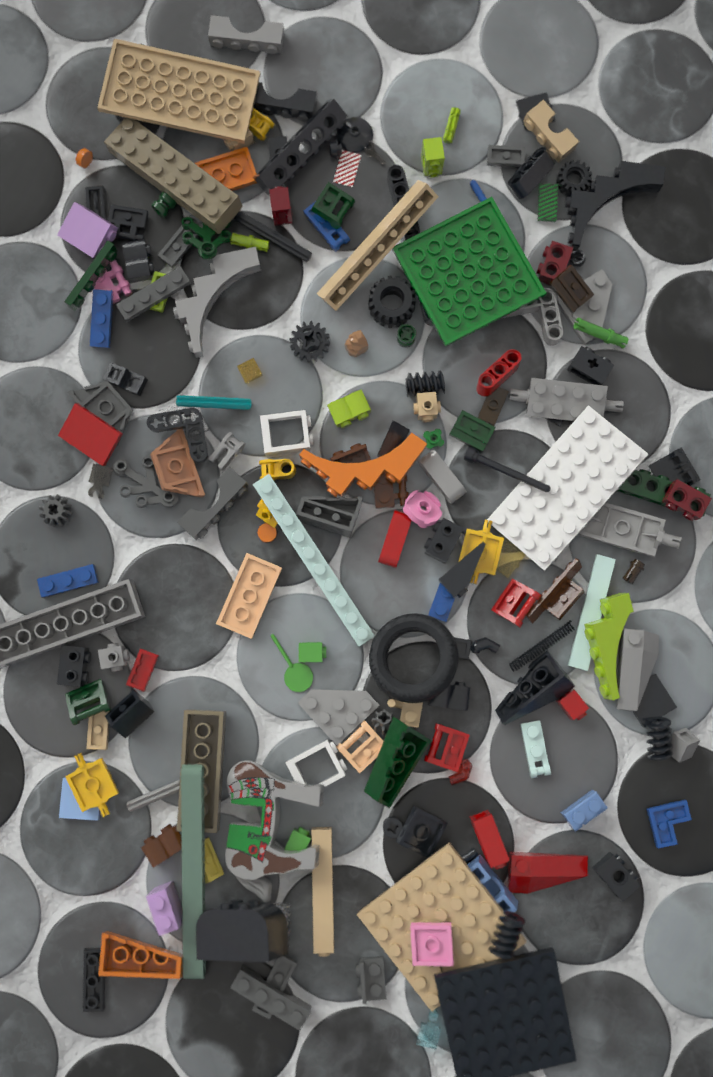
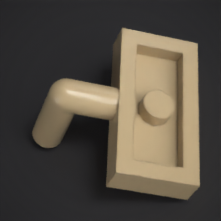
M395 699L387 701L388 706L402 709L400 721L408 726L419 728L423 702L405 703Z

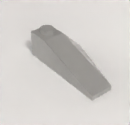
M622 630L619 641L617 687L620 698L617 699L618 710H638L659 655V635L645 630Z

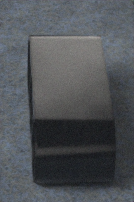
M540 147L535 150L508 180V185L517 199H523L529 195L554 167L555 162L546 147Z

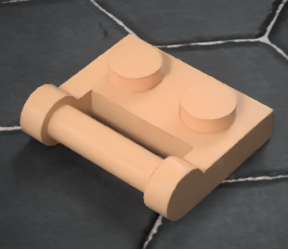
M364 720L361 723V727L342 744H338L336 748L361 773L378 757L384 741ZM368 732L371 736L350 754L347 749L363 734Z

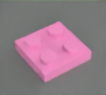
M411 922L413 966H453L452 923Z

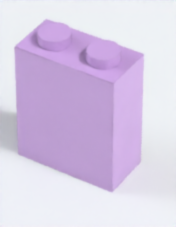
M74 202L57 235L87 255L95 258L107 241L111 242L115 239L118 227L85 206Z
M173 881L154 887L146 896L158 935L161 936L180 928L182 925V906Z

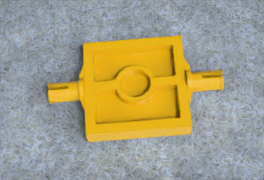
M484 520L483 529L479 531L466 529L458 562L480 543L484 542L486 544L471 578V584L473 582V584L477 585L479 574L486 573L494 576L496 573L504 538L490 533L493 521L488 523V520Z
M82 753L75 755L74 757L79 767L65 777L81 811L84 812L90 808L98 807L102 817L109 815L110 812L106 802L111 797L119 794V791L103 758L86 763Z

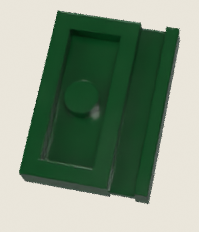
M462 410L449 435L483 452L496 427Z

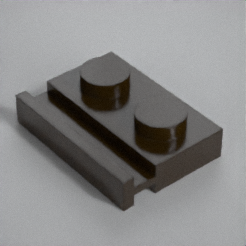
M569 265L549 283L571 313H574L576 309L594 296V293L573 265Z

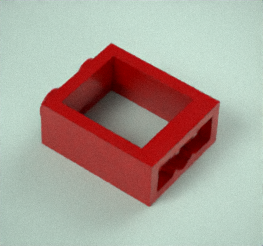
M486 810L470 816L469 818L490 868L500 869L506 866V862L510 860L492 814Z

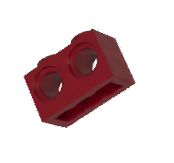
M277 186L269 189L274 226L293 224L288 187Z
M552 241L550 246L545 247L542 257H545L544 263L539 264L536 274H539L538 279L540 282L550 285L549 283L566 269L573 247ZM552 253H558L560 258H555ZM550 269V270H552L555 274H554V275H549V274L546 272V270Z
M677 479L671 483L662 502L666 504L665 507L672 511L678 510L683 513L682 516L693 521L702 518L712 498ZM674 492L680 494L681 500L679 502L673 498ZM692 501L697 503V511H693L691 509L690 505Z

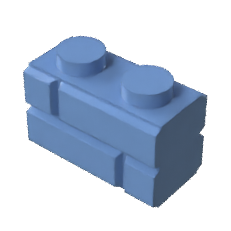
M591 790L560 813L574 831H577L583 827V824L586 825L608 808L598 793Z

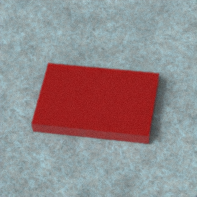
M79 403L74 404L58 434L63 440L101 466H106L123 433Z

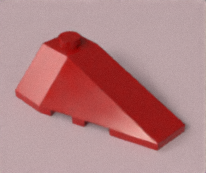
M509 852L508 855L510 861H508L507 888L511 893L528 894L584 878L588 875V856L527 852Z

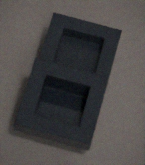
M110 363L103 377V380L138 396L141 395L148 381L146 377L114 363Z

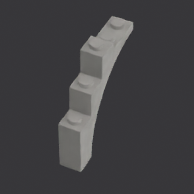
M256 247L216 255L212 259L213 263H210L212 274L193 278L195 284L192 285L194 297L175 301L176 307L173 308L175 318H179L181 324H184L186 334L190 335L191 341L188 342L190 353H194L196 358L203 357V328L214 302L225 289L237 280L261 271Z

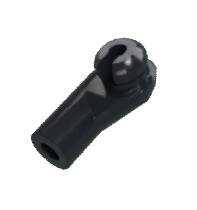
M484 637L472 643L471 651L474 654H479L480 651L489 649L497 653L500 644Z

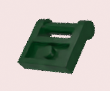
M328 182L311 211L328 221L334 229H339L346 213L354 206L355 199ZM339 200H341L343 206L338 214L334 215L332 211Z
M102 679L65 693L70 720L74 726L86 718L111 710ZM96 702H101V704L77 714L78 710Z

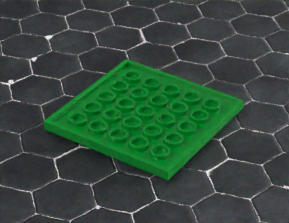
M493 197L452 216L392 248L394 255L410 284L413 286L445 347L546 295L544 287Z

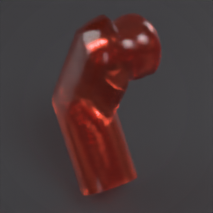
M462 760L458 772L448 776L452 786L469 778L472 770V764L469 760Z

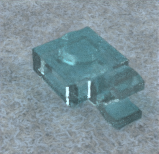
M429 1009L427 1023L421 1022L416 1041L417 1045L437 1049L441 1027L436 1026L438 1019L437 1009L434 1011Z

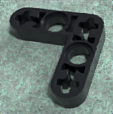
M187 408L152 414L148 417L147 427L155 433L186 428L191 458L196 463H203L207 460L208 448L203 417L198 409ZM191 413H195V415L198 416L195 418L194 422L191 419H185L186 423H184L182 414H184L186 418L191 417ZM174 415L180 418L177 425H171L169 422L170 418ZM163 417H166L165 421L168 426L165 427L164 423H160L155 428L151 423H154V419L162 422L164 421ZM194 431H200L202 434L201 438L197 441L191 438V434ZM193 444L199 445L201 452H204L200 459L194 456L197 453V447H192Z

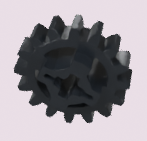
M310 321L309 325L303 322V327L297 325V332L292 331L293 337L289 338L290 343H293L290 345V348L295 350L294 356L300 355L301 361L307 358V363H310L312 358L317 362L318 356L323 359V352L328 353L326 346H330V341L327 340L330 336L327 333L324 334L326 328L320 329V323L314 326L313 321ZM318 334L321 336V338H322V340H323L322 343H321L320 340L317 339V338H318ZM313 338V343L310 342L307 345V341H310ZM298 341L299 343L303 344L302 349L298 347Z

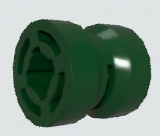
M162 192L159 195V199L151 204V208L159 216L165 218L168 215V211L177 204L170 195Z
M410 324L401 325L397 332L398 344L402 347L412 346L416 339L415 328Z

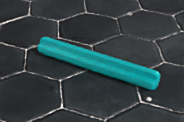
M178 395L176 397V405L178 407L250 410L252 406V401L248 398Z

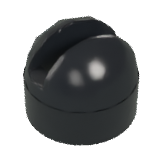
M582 250L572 252L570 256L571 263L576 267L584 265L586 261L585 253Z

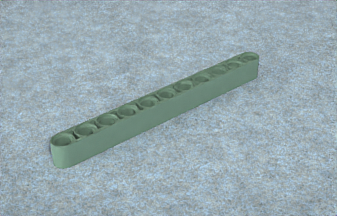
M183 764L181 768L183 979H204L206 960H197L196 924L200 915L205 912L204 765Z

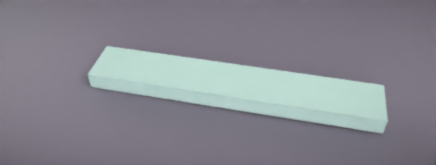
M598 554L595 556L568 662L570 667L588 671L591 655L589 652V641L584 633V624L601 619L600 599L607 596L616 559Z

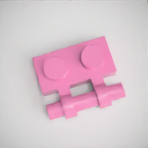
M116 260L110 262L111 271L107 272L106 270L105 274L98 278L94 288L97 290L113 291V304L121 301L119 293L123 292L125 296L132 294L130 284L123 276V269ZM115 277L119 282V284L116 286H114L111 280Z

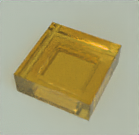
M254 358L237 366L246 384L263 376Z

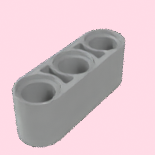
M431 450L418 460L421 468L450 504H453L467 493L464 486L435 450Z

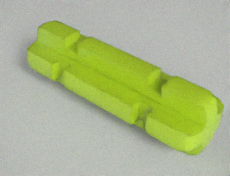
M451 108L443 136V142L451 144L461 112L459 108Z

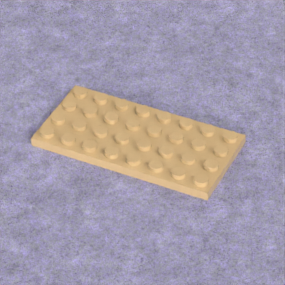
M114 39L97 109L103 113L245 144L259 84L260 71Z

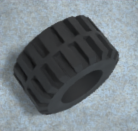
M391 275L386 280L384 277L381 278L380 283L376 281L374 288L371 287L369 295L371 317L374 316L375 322L378 323L380 321L381 326L384 327L387 324L388 328H392V325H396L397 328L400 327V323L404 325L407 323V319H411L412 313L415 310L416 298L415 290H412L413 286L411 284L407 285L406 279L401 281L399 276L393 279ZM387 295H396L402 299L403 304L398 309L391 310L385 308L381 300Z

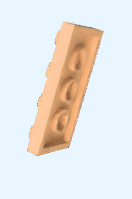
M246 553L216 624L252 639L282 571V567Z

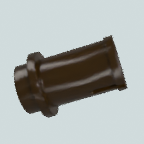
M637 559L630 562L629 569L622 577L623 580L627 581L630 575H632L628 582L632 585L641 570L644 571L643 567L645 564Z

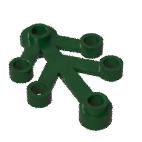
M184 217L182 219V227L185 230L191 229L202 237L203 243L196 239L191 232L183 233V243L186 245L192 244L196 247L201 258L206 260L213 259L217 255V248L223 243L231 241V232L223 230L220 236L211 242V238L216 234L214 230L203 222V228L193 222L192 218ZM230 222L228 223V225H227L224 229L230 227Z

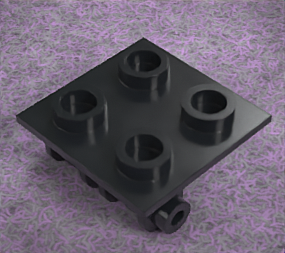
M682 447L648 466L654 476H666L671 482L678 479L691 486L701 480Z

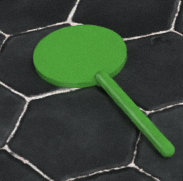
M271 634V638L289 665L284 675L285 684L290 690L295 692L307 690L313 682L311 669L303 663L292 664L275 635Z

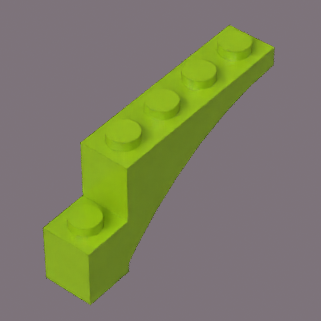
M618 593L600 599V610L604 618L584 624L585 637L590 645L589 652L595 664L594 671L600 683L599 690L603 698L607 700L620 698L617 687L616 658L622 630L630 613L634 612L629 593Z

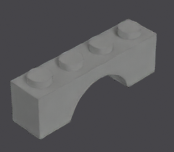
M211 15L208 38L210 46L216 48L226 47L234 50L245 49L252 52L263 51L270 54H282L285 34L284 24L265 21L259 30L252 33H243L232 26L229 17Z

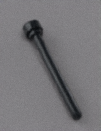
M470 446L466 451L464 460L469 463L479 462L544 492L551 490V487L543 482L480 455L476 448Z

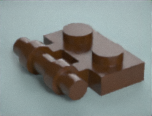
M383 473L374 485L375 508H394V500H400V506H405V500L409 496V492L406 489L407 475L399 484V493H394L393 482L389 481L385 477L386 474Z

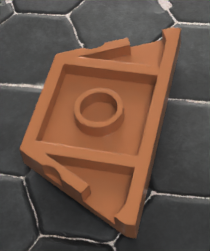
M177 429L174 434L168 437L150 454L161 488L164 491L202 498L205 496L194 461L190 456L183 429Z

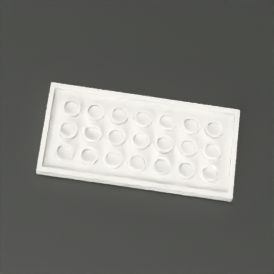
M588 405L527 474V476L549 485L551 490L544 492L524 482H520L487 519L488 523L493 521L492 526L546 571L643 462L648 453Z

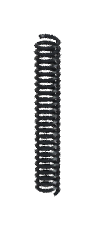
M569 620L564 626L559 627L557 631L552 632V635L549 634L547 638L542 639V642L539 641L532 649L529 648L522 656L519 655L512 663L509 662L512 671L514 672V669L518 671L520 669L519 665L523 667L522 664L524 666L525 663L528 664L530 662L529 658L533 660L532 657L534 659L535 656L538 657L540 655L539 651L543 653L542 650L544 652L545 649L548 650L550 648L549 644L553 646L552 643L554 645L555 642L558 643L560 641L559 637L563 639L562 636H568L570 632H573L572 629L575 630V628L571 624L572 621Z

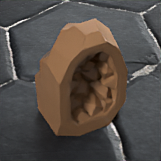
M361 330L350 334L345 342V348L350 356L358 357L368 350V342Z

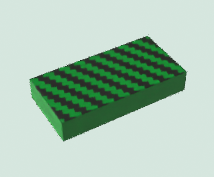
M539 184L537 221L556 222L558 184Z

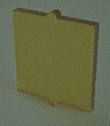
M499 534L498 537L504 538L496 570L506 578H509L515 568L519 567V563L525 554L506 537Z

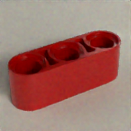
M514 349L508 350L484 371L477 383V393L484 397L489 396L517 371L522 356L520 352Z
M397 510L394 511L378 563L394 568L397 567L411 524V519L405 513Z

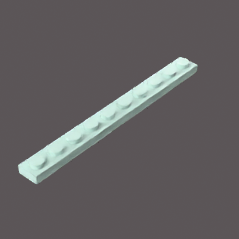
M270 474L255 482L253 486L357 645L361 646L375 637Z

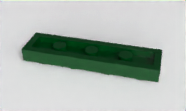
M107 241L64 301L73 311H76L77 308L83 305L88 292L93 291L98 278L105 274L108 264L115 260L117 249L111 242Z

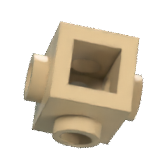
M436 392L417 393L413 409L414 415H418V420L432 422L437 418L438 413H441L440 401H437Z

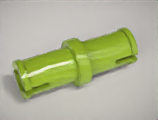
M232 233L231 245L246 248L256 247V250L266 253L268 252L270 241L253 238V235L244 236Z

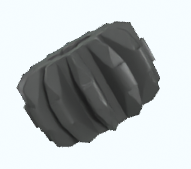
M57 494L55 498L49 495V501L42 500L45 505L44 507L40 506L39 510L44 512L39 516L45 518L43 521L45 524L50 523V526L55 527L56 524L63 526L62 520L69 522L66 516L72 515V512L68 510L72 505L67 503V498L61 499V496ZM54 508H57V514L53 511Z

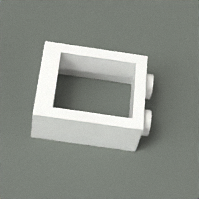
M305 410L260 416L266 457L302 452L303 449L311 451L310 445H314L313 435L308 432V427H311L310 415L306 416ZM302 418L305 443L272 447L269 422Z
M327 739L285 762L295 781L307 785L296 762L326 747L339 773L319 784H324L325 787L346 776L345 770H347L343 759L339 760L335 753L338 750L333 741L330 743Z

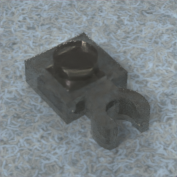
M93 464L89 482L93 484L88 491L90 497H93L95 491H99L98 498L103 499V486L109 487L113 468Z

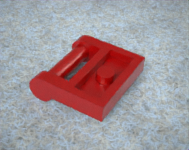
M512 578L491 610L520 628L523 624V619L535 601L540 599L541 594ZM526 594L529 595L517 616H512Z
M436 723L434 727L436 731L424 761L458 772L470 734ZM445 732L448 733V738L439 760L435 756L442 734Z

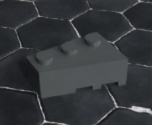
M302 497L296 516L301 523L351 538L363 497Z

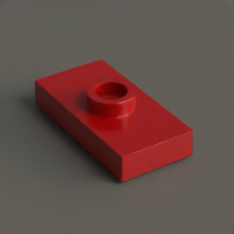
M140 648L126 685L145 692L159 655Z

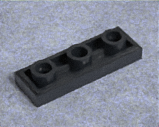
M101 948L84 949L83 1012L104 1011L105 976H99ZM91 978H95L96 983H93Z

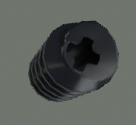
M441 370L438 371L437 376L434 371H431L429 377L426 372H423L422 377L416 372L414 378L411 373H408L405 379L407 397L410 391H412L414 397H416L417 391L424 393L425 390L427 392L435 390L436 395H438L440 389H442L445 394V381Z
M665 717L647 718L646 720L652 722L646 725V728L652 729V731L646 733L647 736L652 737V739L647 740V743L652 745V747L647 748V751L653 752V754L647 755V758L650 760H666L672 756V751L670 750L672 748V743L670 742L672 740L670 735L672 728L669 727L671 720Z
M506 910L503 912L506 916H499L498 918L503 924H496V928L500 931H494L493 933L498 939H491V943L494 946H489L488 950L495 956L508 960L515 954L514 950L517 948V942L520 939L519 934L522 933V926H524L525 920L520 915Z

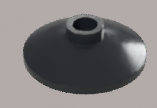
M351 117L344 120L345 124L337 130L338 143H341L343 149L353 153L367 149L373 140L371 125L359 117ZM357 130L358 133L354 134L352 131Z

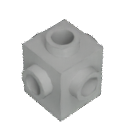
M119 643L108 644L106 649L98 650L101 669H111V672L123 670L122 666H127V661H130L128 649H125V646H119Z

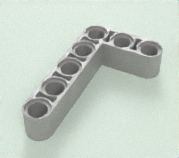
M544 288L546 291L545 296L550 299V302H544L540 298L532 302V305H526L503 318L538 312L544 341L546 344L554 346L559 343L563 336V327L556 294L552 289ZM551 314L554 319L548 320L545 315ZM549 332H555L558 337L552 338Z

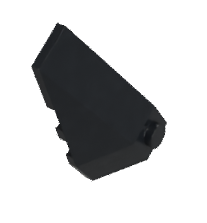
M548 650L529 665L528 668L530 670L524 677L519 678L517 681L519 684L513 692H509L495 709L504 725L560 699L575 687L567 673Z

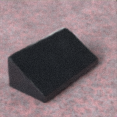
M392 421L377 457L391 452L402 444L410 430L398 422Z

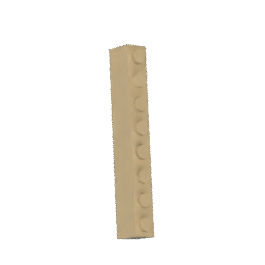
M418 180L318 291L317 295L337 311L439 196L427 183Z

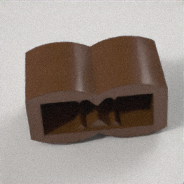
M169 824L160 830L162 834L155 838L153 834L143 841L145 845L141 849L153 868L182 850V832L177 831V824L173 827Z

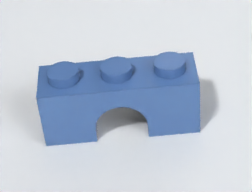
M481 855L467 864L503 911H517V899Z

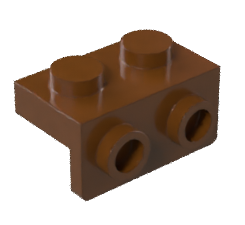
M361 443L351 446V450L343 452V450L335 452L333 457L330 458V461L340 463H361L371 460L366 444L361 445Z

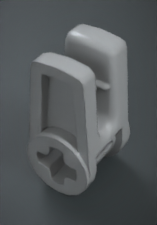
M229 432L208 460L215 463L228 450L226 456L218 464V468L224 471L231 461L243 450L245 443L237 440L234 434Z

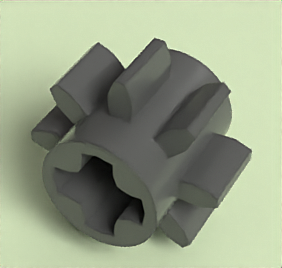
M385 709L381 712H375V718H372L371 724L375 725V732L379 731L382 735L388 732L393 712L389 713Z

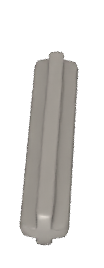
M180 780L128 801L126 805L129 812L179 792Z

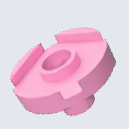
M415 490L405 500L403 512L421 528L434 525L442 516L440 501L428 491L422 493L418 492L419 490Z

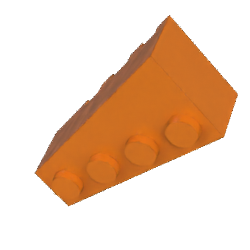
M106 931L102 933L99 976L180 979L183 977V954Z

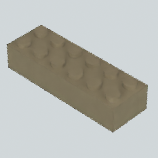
M184 710L181 768L183 764L204 765L205 833H217L220 830L226 711ZM180 768V785H179V801H178V817H177V831H180V832H182V830H181V768Z

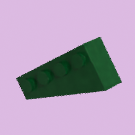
M393 717L364 792L378 803L390 808L431 740Z

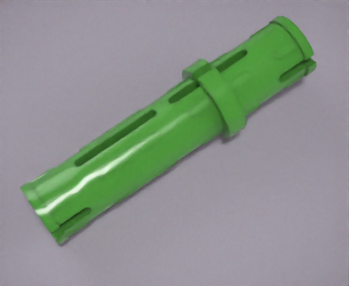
M577 318V322L574 323L573 328L575 330L599 338L606 344L611 343L621 348L626 347L623 343L628 344V337L615 333L613 329H605L581 318Z

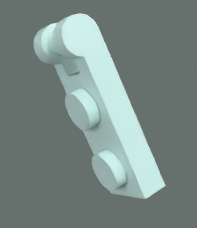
M540 720L520 723L531 778H536L537 775L542 774L545 776L551 775ZM541 761L542 766L535 767V762Z

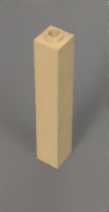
M312 827V845H320L319 863L315 869H312L314 954L318 953V956L325 957L330 956V953H334L332 827Z

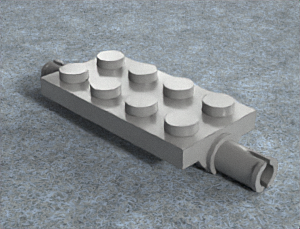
M531 378L530 387L527 391L511 388L509 394L517 395L509 396V401L525 402L527 404L526 416L575 421L588 405L602 417H604L605 411L622 413L623 408L615 406H624V401L607 400L608 386Z
M605 503L579 533V536L650 557H655L658 545L661 544L679 549L682 537L670 535L663 531L665 519Z

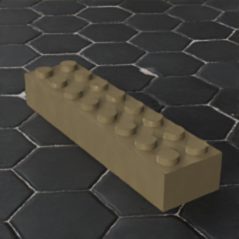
M125 117L104 141L113 156L161 192H166L177 204L218 234L221 233L243 207L237 194L135 119Z

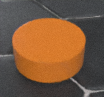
M86 148L81 149L76 156V164L82 168H87L92 162L93 153Z
M264 523L258 529V537L261 541L270 543L276 539L277 530L268 523Z

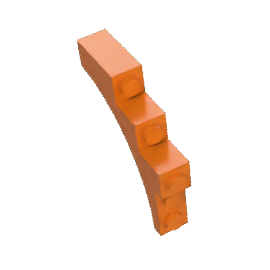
M411 433L402 444L391 452L377 459L361 463L333 462L320 458L305 449L302 450L299 456L304 466L309 469L313 467L317 470L316 474L324 480L326 478L329 479L326 482V487L331 495L343 497L354 480L357 481L356 484L363 490L367 488L371 491L383 473L386 474L385 477L393 483L396 481L400 484L426 449L427 443Z

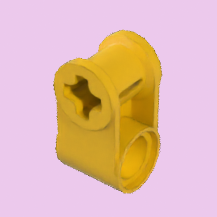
M253 108L248 129L255 137L264 141L265 135L270 129L274 128L275 124L269 117Z
M264 459L259 461L262 475L260 479L270 474L273 481L290 479L296 474V467L289 459ZM285 465L292 467L289 473L282 472V468Z

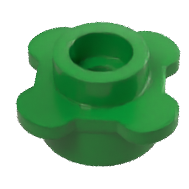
M440 429L424 432L423 437L426 439L428 449L444 445Z

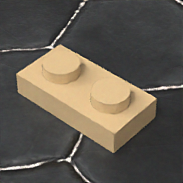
M103 711L89 717L86 749H108L109 723L105 718L108 712Z

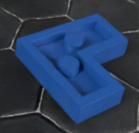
M684 799L647 808L656 848L676 845L677 840L673 824L692 820L687 800Z

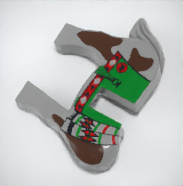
M245 760L235 764L228 773L227 787L231 804L261 806V824L235 821L229 825L225 861L227 867L236 876L238 881L246 889L256 894L264 903H267L271 900L272 882L265 875L285 874L297 869H315L319 863L320 845H312L303 850L290 851L274 844L280 821V797L319 807L323 805L324 784L306 785L298 781L286 780L274 772H269L259 763Z

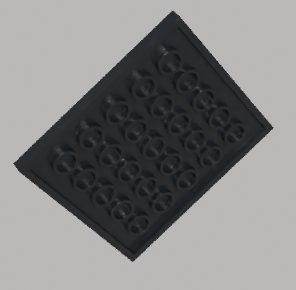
M553 947L516 955L508 960L498 959L434 974L456 1077H511L577 1061Z

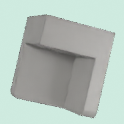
M687 728L673 732L672 740L670 741L672 743V748L670 749L672 757L679 763L691 758L700 740Z

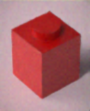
M571 689L560 699L556 700L570 720L577 719L578 721L587 714L585 711L589 709L575 689Z

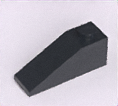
M484 542L480 543L439 579L441 585L453 598L456 596L461 598L468 592L466 588L469 586L486 545Z

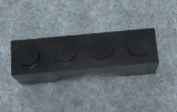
M259 82L253 108L265 115L274 114L280 115L283 118L293 117L301 121H308L315 114L317 91L298 88L296 93L287 99H275L266 93L263 83Z

